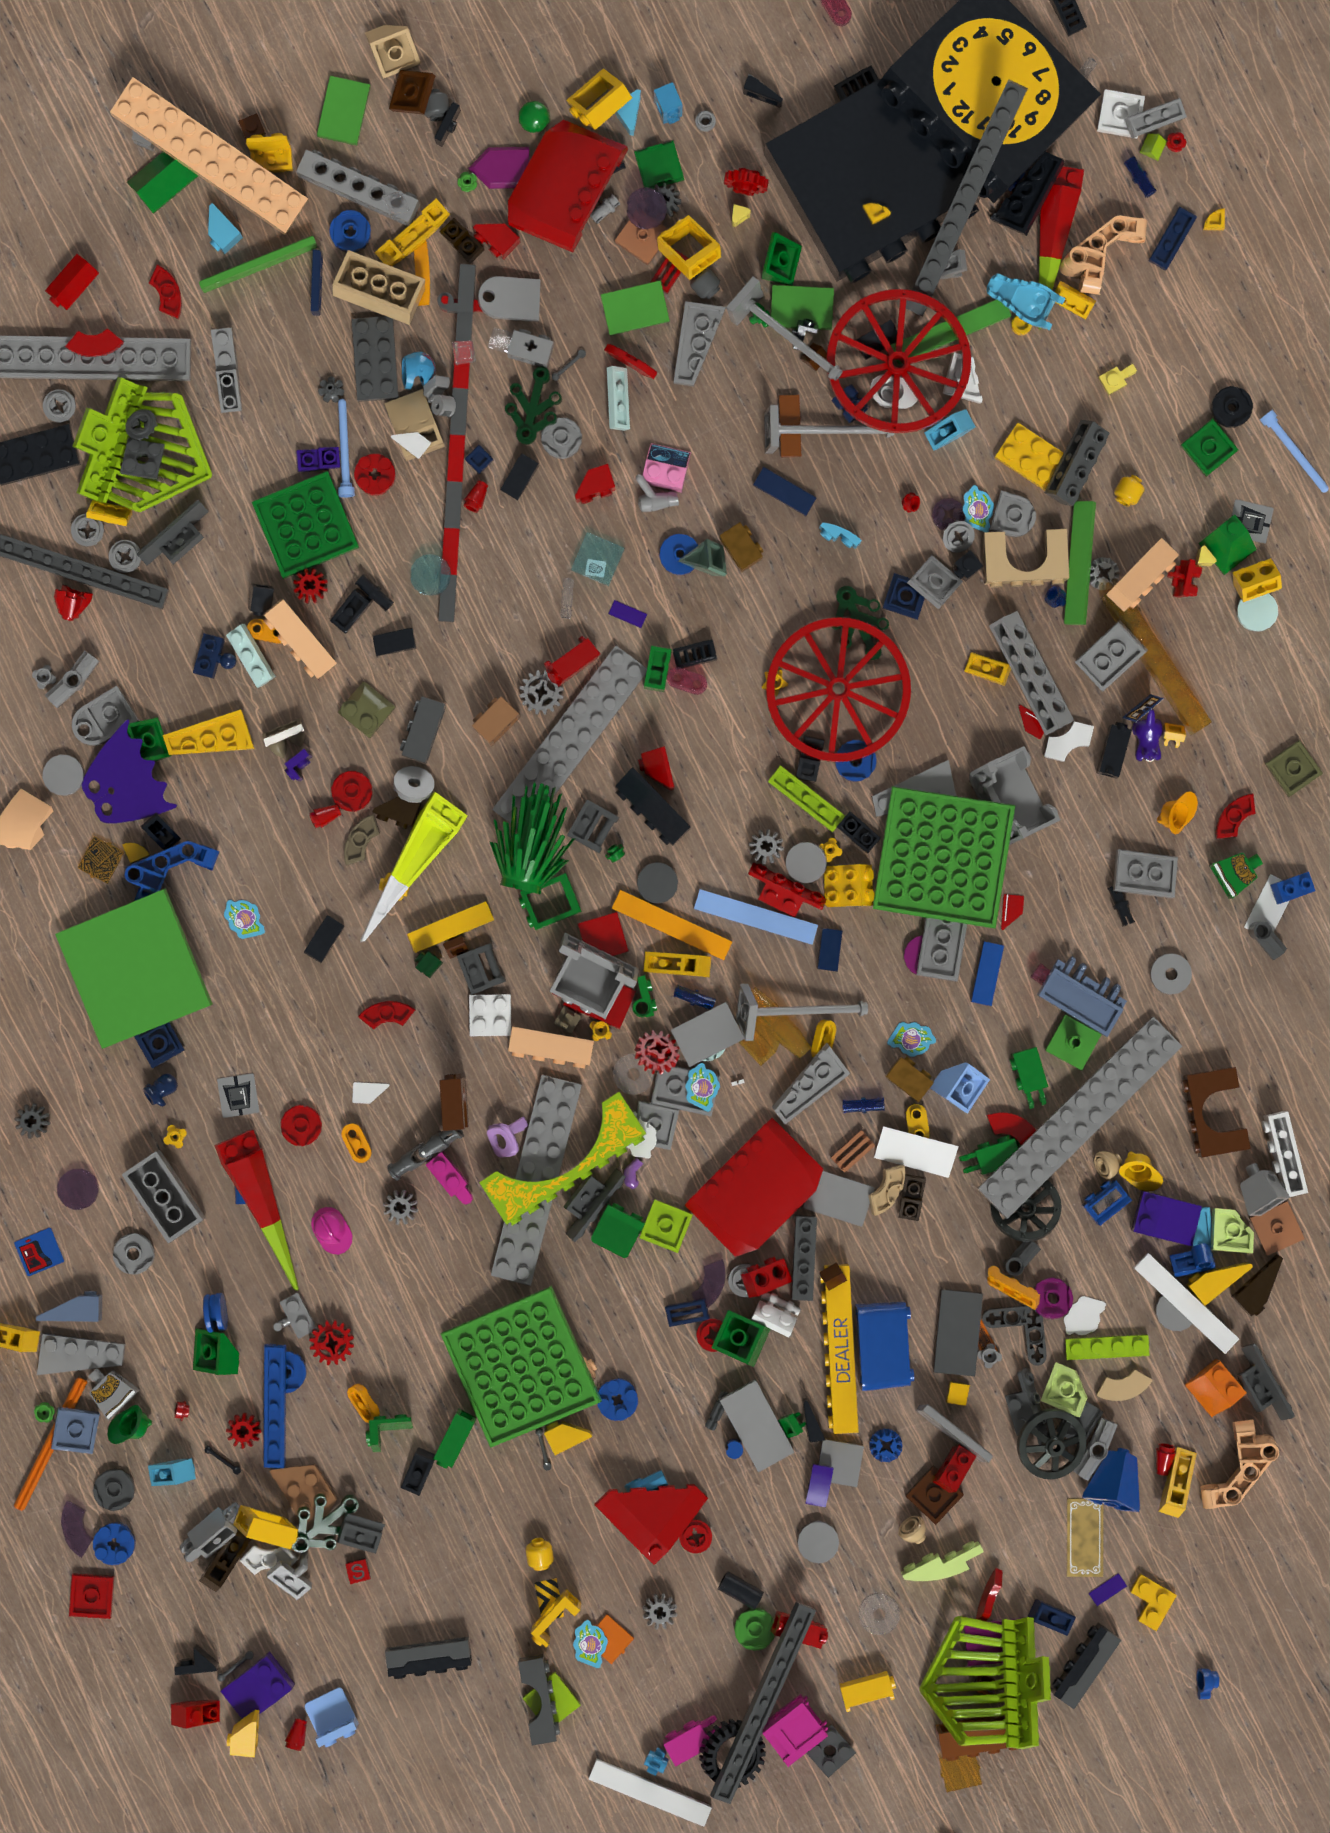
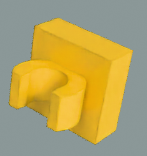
M1164 723V745L1167 746L1169 740H1174L1175 748H1178L1180 742H1184L1186 737L1185 726Z

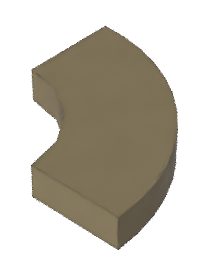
M374 814L359 821L350 832L344 848L346 866L366 860L365 851L368 843L372 838L380 834Z

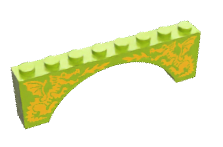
M620 1092L602 1102V1124L596 1143L585 1159L569 1172L550 1180L527 1182L509 1178L496 1171L479 1182L506 1225L511 1223L513 1226L523 1219L521 1215L529 1212V1214H532L540 1208L538 1204L544 1200L549 1203L558 1197L556 1193L561 1189L566 1192L575 1186L574 1181L578 1178L586 1179L593 1174L591 1170L595 1167L603 1168L610 1163L609 1158L614 1155L618 1158L628 1151L626 1149L627 1146L632 1143L636 1146L645 1140L643 1136L646 1135V1132Z

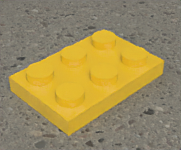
M1017 423L994 458L1045 491L1064 453L1020 423Z

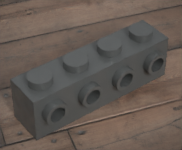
M1080 420L1044 493L1060 504L1074 506L1110 433L1094 421Z

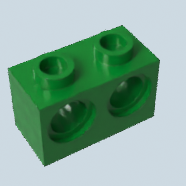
M651 646L644 689L659 692L665 691L672 649Z

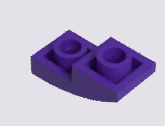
M339 447L296 450L297 472L340 468Z
M819 1464L812 1465L805 1504L826 1507L834 1470L833 1467Z

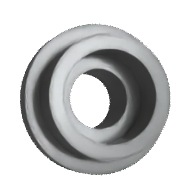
M701 111L696 116L695 124L700 131L708 132L714 128L716 119L710 111ZM708 119L709 124H702V120Z

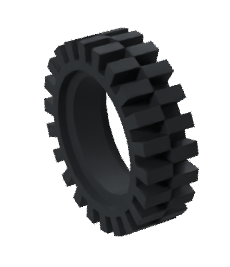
M729 1719V1724L722 1721L720 1722L721 1727L713 1726L715 1730L713 1734L710 1731L707 1732V1735L710 1737L709 1740L703 1738L702 1743L705 1747H700L699 1751L703 1755L699 1756V1760L702 1762L701 1767L705 1770L706 1775L714 1782H716L721 1771L717 1765V1752L726 1740L736 1737L742 1724L741 1720L737 1719L735 1722L733 1719ZM761 1736L740 1781L744 1785L749 1783L748 1777L752 1780L756 1778L752 1774L754 1771L760 1773L761 1769L758 1767V1764L764 1765L765 1761L761 1757L766 1756V1752L763 1750L766 1747L765 1743L762 1742L763 1738Z

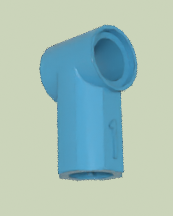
M662 1470L643 1479H635L624 1487L627 1492H630V1488L646 1487L647 1491L658 1490V1486L669 1485Z

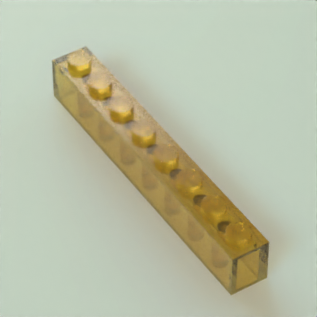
M1106 594L1103 595L1100 599L1117 623L1120 620L1148 649L1140 657V660L1189 734L1193 735L1212 723L1137 607L1135 606L1133 609L1129 607L1123 612Z

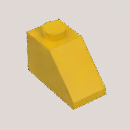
M554 1421L546 1426L547 1430L544 1431V1435L554 1455L591 1438L593 1435L591 1430L564 1421L561 1423Z
M254 1710L233 1726L232 1734L228 1733L227 1746H230V1755L255 1757L258 1746L260 1710Z

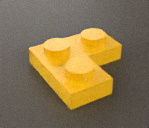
M1140 1573L1130 1589L1132 1594L1147 1602L1137 1620L1157 1631L1177 1595Z

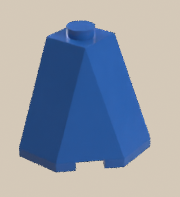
M1127 1449L1109 1450L1106 1458L1103 1459L1083 1492L1082 1498L1094 1504H1104L1121 1511L1139 1512L1137 1457L1130 1454V1451Z

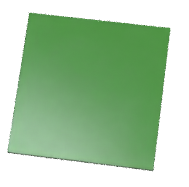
M892 786L873 909L996 929L1016 805Z
M166 889L55 934L102 1049L213 1005Z
M552 1286L440 1333L490 1448L602 1401Z

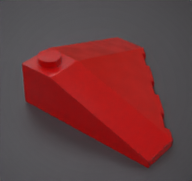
M686 1484V1488L675 1489L674 1485L658 1486V1490L647 1491L646 1487L630 1488V1492L618 1493L617 1489H609L594 1505L655 1565L669 1552L708 1497L695 1484Z

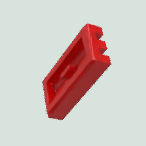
M674 249L685 261L689 259L688 257ZM665 258L650 283L658 280L669 263L667 258ZM673 264L661 280L663 291L666 294L669 293L682 273L680 270H677L668 285L664 286L675 268Z

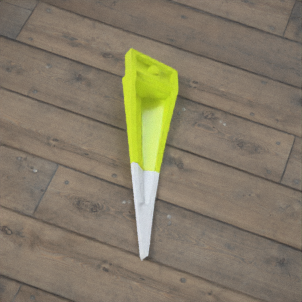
M432 793L424 808L420 810L360 942L365 941L406 890L458 833L468 815L438 793Z

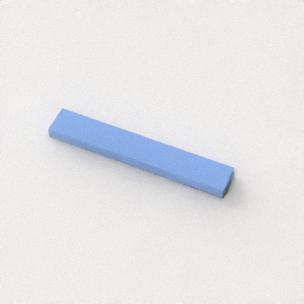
M701 889L694 906L695 910L811 945L818 928L817 924Z

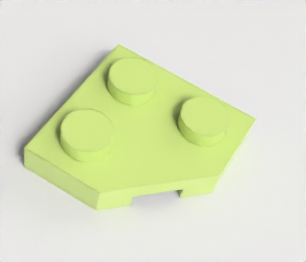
M1219 1208L1212 1210L1211 1250L1253 1253L1254 1232L1242 1221L1241 1216L1236 1210Z
M1055 1362L1041 1401L1080 1417L1087 1401V1395L1077 1371Z

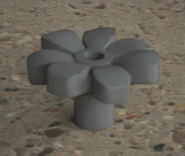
M331 376L328 378V382L325 380L320 382L323 388L318 389V393L320 396H324L323 400L328 403L332 399L334 403H337L339 401L338 395H344L345 391L341 389L343 386L341 380L335 382V378Z

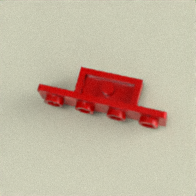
M753 863L748 872L750 876L766 883L758 900L790 916L796 917L803 902L820 910L823 909L827 899L821 893L811 891L801 883L793 882L780 873H774L762 864Z

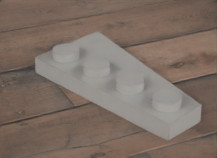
M828 1043L822 1047L772 1106L784 1124L792 1120L850 1074Z

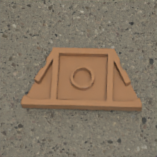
M316 1464L279 1469L273 1468L269 1471L296 1514L300 1507L305 1506L309 1508L311 1515L307 1520V1531L313 1527L315 1495L322 1493L326 1496L327 1504L324 1506L323 1518L330 1513L338 1499ZM319 1498L317 1503H322L324 1499ZM303 1511L300 1515L306 1516L308 1512Z

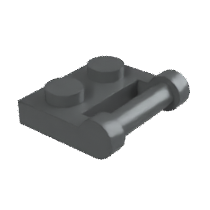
M586 800L567 836L576 838L577 842L600 853L605 838L614 822L617 823L619 817ZM603 815L607 820L594 843H592L588 839Z
M492 943L457 956L471 995L506 982L505 976H502L492 949L494 948ZM481 953H485L494 979L488 981L479 957Z

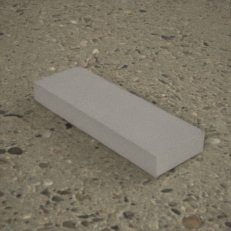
M1178 98L1127 117L1125 122L1131 138H1135L1185 119L1187 116L1181 99Z

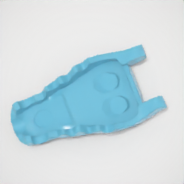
M999 273L992 276L986 289L989 296L1000 301L1021 320L1032 326L1050 330L1052 324L1047 322L1046 319L1054 303L1057 302L1063 305L1065 301L1064 297L1041 283L1010 279Z

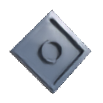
M58 1407L51 1449L93 1454L100 1413L97 1411Z

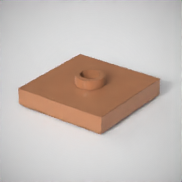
M638 207L615 239V243L646 265H649L659 251L657 237L663 231H667L668 228Z
M1288 1201L1282 1202L1262 1216L1249 1217L1266 1256L1305 1239Z

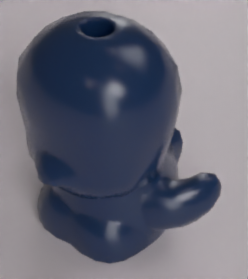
M163 1074L154 1081L153 1085L147 1084L143 1088V1092L152 1105L158 1104L163 1107L166 1103L162 1098L174 1093L177 1090L178 1083L173 1075Z

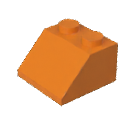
M1214 1359L1185 1384L1186 1388L1211 1417L1231 1407L1247 1394L1218 1359Z

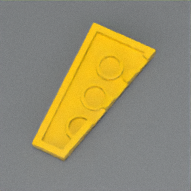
M241 709L163 735L169 755L255 749Z

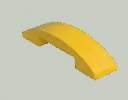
M437 198L421 211L422 215L392 241L389 239L374 252L384 264L394 266L423 244L444 223L450 213Z

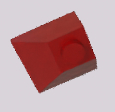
M665 746L641 753L642 759H638L640 771H645L647 777L668 790H674Z

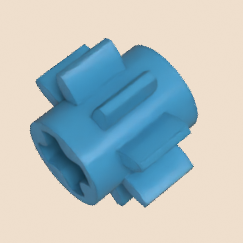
M659 1748L655 1752L649 1751L644 1765L648 1766L647 1772L655 1776L657 1772H664L669 1761L668 1758L664 1757L666 1751Z

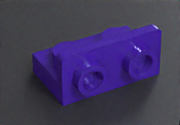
M303 749L285 763L287 767L285 772L291 780H303L296 769L302 770L311 763L309 759L312 756L308 750Z

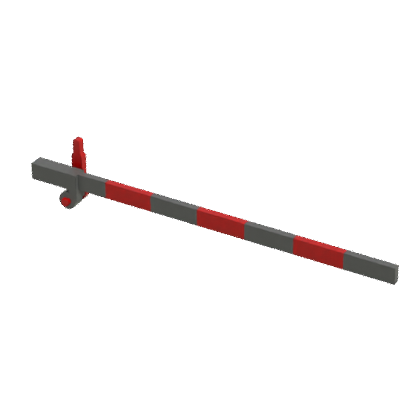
M460 264L458 299H454L448 292L441 293L437 298L438 305L442 311L457 314L452 397H454L456 402V409L451 416L438 620L441 622H454L473 312H483L478 304V300H474L476 265Z

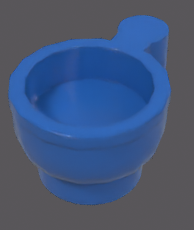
M1198 1669L1196 1674L1198 1699H1210L1213 1688L1219 1687V1675L1217 1671Z

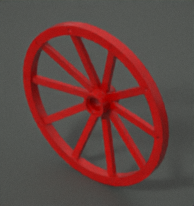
M891 289L864 297L842 315L829 340L826 360L833 366H835L838 340L885 362L883 364L845 370L837 380L828 377L834 395L843 408L862 424L879 431L910 433L936 424L954 409L960 401L969 381L971 351L962 325L945 305L920 292ZM900 299L896 350L894 352L869 306L882 301ZM906 300L923 304L934 310L936 314L906 350L902 352ZM863 310L888 356L841 334L848 322L860 311ZM941 317L950 325L959 342L956 345L908 358ZM961 351L962 372L959 382L910 365ZM894 360H900L903 363V366L901 368H897L893 365L892 362ZM887 370L856 406L847 397L839 383L840 378ZM907 372L955 388L956 391L940 410L934 412ZM894 376L891 423L875 419L861 411L887 380ZM900 376H902L929 417L915 422L897 423Z
M827 618L800 628L781 645L772 660L768 672L766 685L767 703L775 726L781 735L797 750L823 761L849 762L875 753L896 735L909 709L911 680L902 653L882 631L856 619ZM829 627H842L837 677H835L810 633ZM854 628L878 640L876 645L843 678L848 629ZM805 637L830 681L782 660L791 647ZM883 645L895 659L900 674L849 683ZM779 667L827 687L775 700V680ZM902 680L903 692L899 712L897 713L851 690ZM835 684H842L845 690L841 694H836L833 691V686ZM828 695L801 727L792 734L784 724L777 706ZM847 697L894 718L895 721L880 739L872 743ZM834 700L829 752L814 749L801 742L798 738ZM840 701L846 707L867 747L849 753H835Z

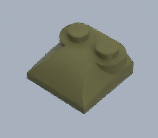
M363 681L350 698L342 704L341 709L337 713L368 738H371L396 707Z

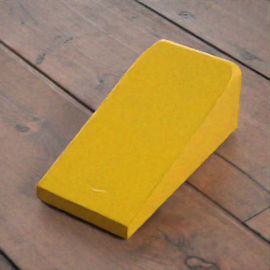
M971 652L964 672L1005 686L1011 668L1007 663Z

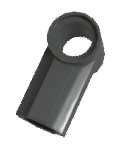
M1254 922L1250 925L1248 930L1250 937L1258 942L1272 960L1285 953L1287 950L1286 946L1275 935L1267 922ZM1260 925L1264 929L1261 937L1256 933V929Z
M1023 1241L1013 1254L1004 1261L1003 1270L1008 1275H1020L1041 1249L1033 1241ZM1015 1260L1018 1263V1269L1015 1272H1011L1009 1270V1263Z

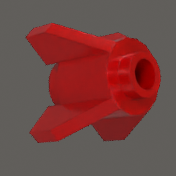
M62 584L61 590L55 589L54 593L58 613L62 615L63 619L74 621V618H79V615L90 604L93 594L90 592H80Z

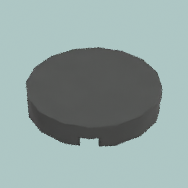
M656 862L648 864L641 870L638 875L637 886L639 893L644 899L651 903L659 904L667 902L674 896L678 887V879L670 866L665 863Z
M115 1468L106 1470L95 1481L93 1487L94 1499L102 1508L110 1511L122 1510L134 1498V1480L124 1470Z

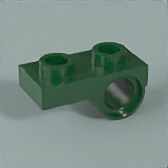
M429 950L426 953L421 951L415 959L417 963L415 968L428 978H431L443 964Z

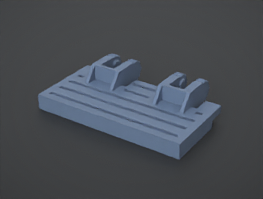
M1070 957L1066 964L1057 959L1037 995L1108 1037L1127 1002L1125 999L1118 997L1115 1004L1113 1003L1121 986L1115 984L1107 998H1104L1102 996L1110 984L1109 978H1104L1101 984H1098L1084 976L1079 983L1086 970V964H1080L1071 978L1068 974L1074 966L1076 958Z

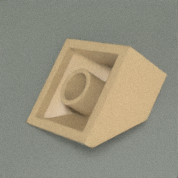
M383 25L365 32L383 79L399 73L400 70H406L421 64L407 26Z

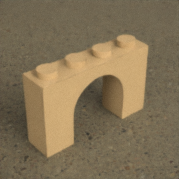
M1052 529L1044 532V562L1041 567L1030 572L1017 570L1008 561L1005 532H984L982 535L985 585L990 584L991 588L1002 587V584L1020 587L1023 586V583H1031V586L1044 585V582H1052V585H1062L1064 581L1069 579L1067 529Z

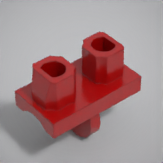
M1180 560V565L1175 566L1174 572H1168L1167 577L1172 579L1171 586L1175 587L1174 597L1197 596L1198 586L1191 584L1192 577L1199 578L1201 576L1203 568L1195 564L1196 560Z

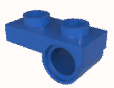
M1309 872L1270 885L1276 904H1281L1316 891Z
M1198 1244L1192 1247L1189 1252L1170 1255L1174 1277L1216 1269L1211 1247L1208 1244Z

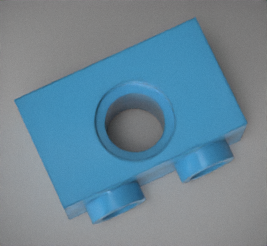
M672 82L655 89L654 103L663 124H673L679 121L680 117H682L683 105L674 83Z

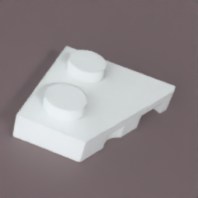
M954 352L951 355L946 378L959 382L962 372V355ZM971 357L970 377L961 399L980 404L983 399L978 388L979 381L975 373L974 358ZM944 385L943 394L952 396L956 389Z

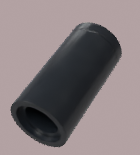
M728 1571L718 1586L719 1591L753 1610L756 1609L764 1594V1591Z

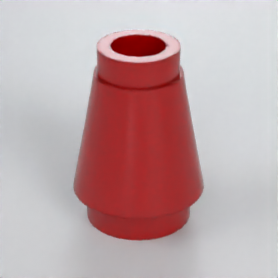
M478 480L464 498L465 503L463 506L472 512L478 513L483 508L488 485Z
M335 804L313 809L309 816L316 829L318 827L323 828L341 816L338 805Z
M1160 1443L1158 1448H1156L1157 1474L1162 1476L1169 1475L1176 1455L1175 1446Z
M295 1718L285 1739V1747L301 1751L302 1746H305L307 1721Z

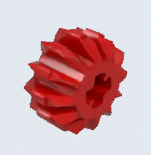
M304 569V577L300 573L297 574L301 580L293 581L295 585L299 586L294 588L293 591L300 593L297 597L299 600L305 597V603L309 604L311 598L314 603H317V596L324 599L321 591L328 592V588L323 587L328 584V581L326 579L321 580L324 576L322 572L316 576V569L312 570L311 575L308 569ZM307 583L313 584L315 588L313 590H306L308 588Z
M244 1412L242 1419L236 1414L234 1416L235 1421L229 1420L228 1424L231 1427L227 1428L226 1432L232 1433V1435L227 1439H235L233 1446L236 1447L241 1442V1449H244L246 1443L249 1447H252L254 1445L252 1440L259 1441L260 1438L256 1434H260L262 1429L255 1428L260 1424V1421L253 1423L254 1415L247 1419V1413ZM243 1426L246 1427L245 1430L248 1429L249 1431L245 1435H242L243 1432H239V1429Z

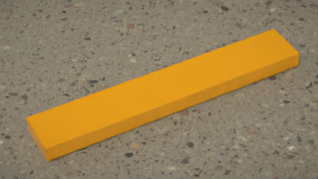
M622 890L619 891L612 906V909L721 960L725 959L732 944V941Z

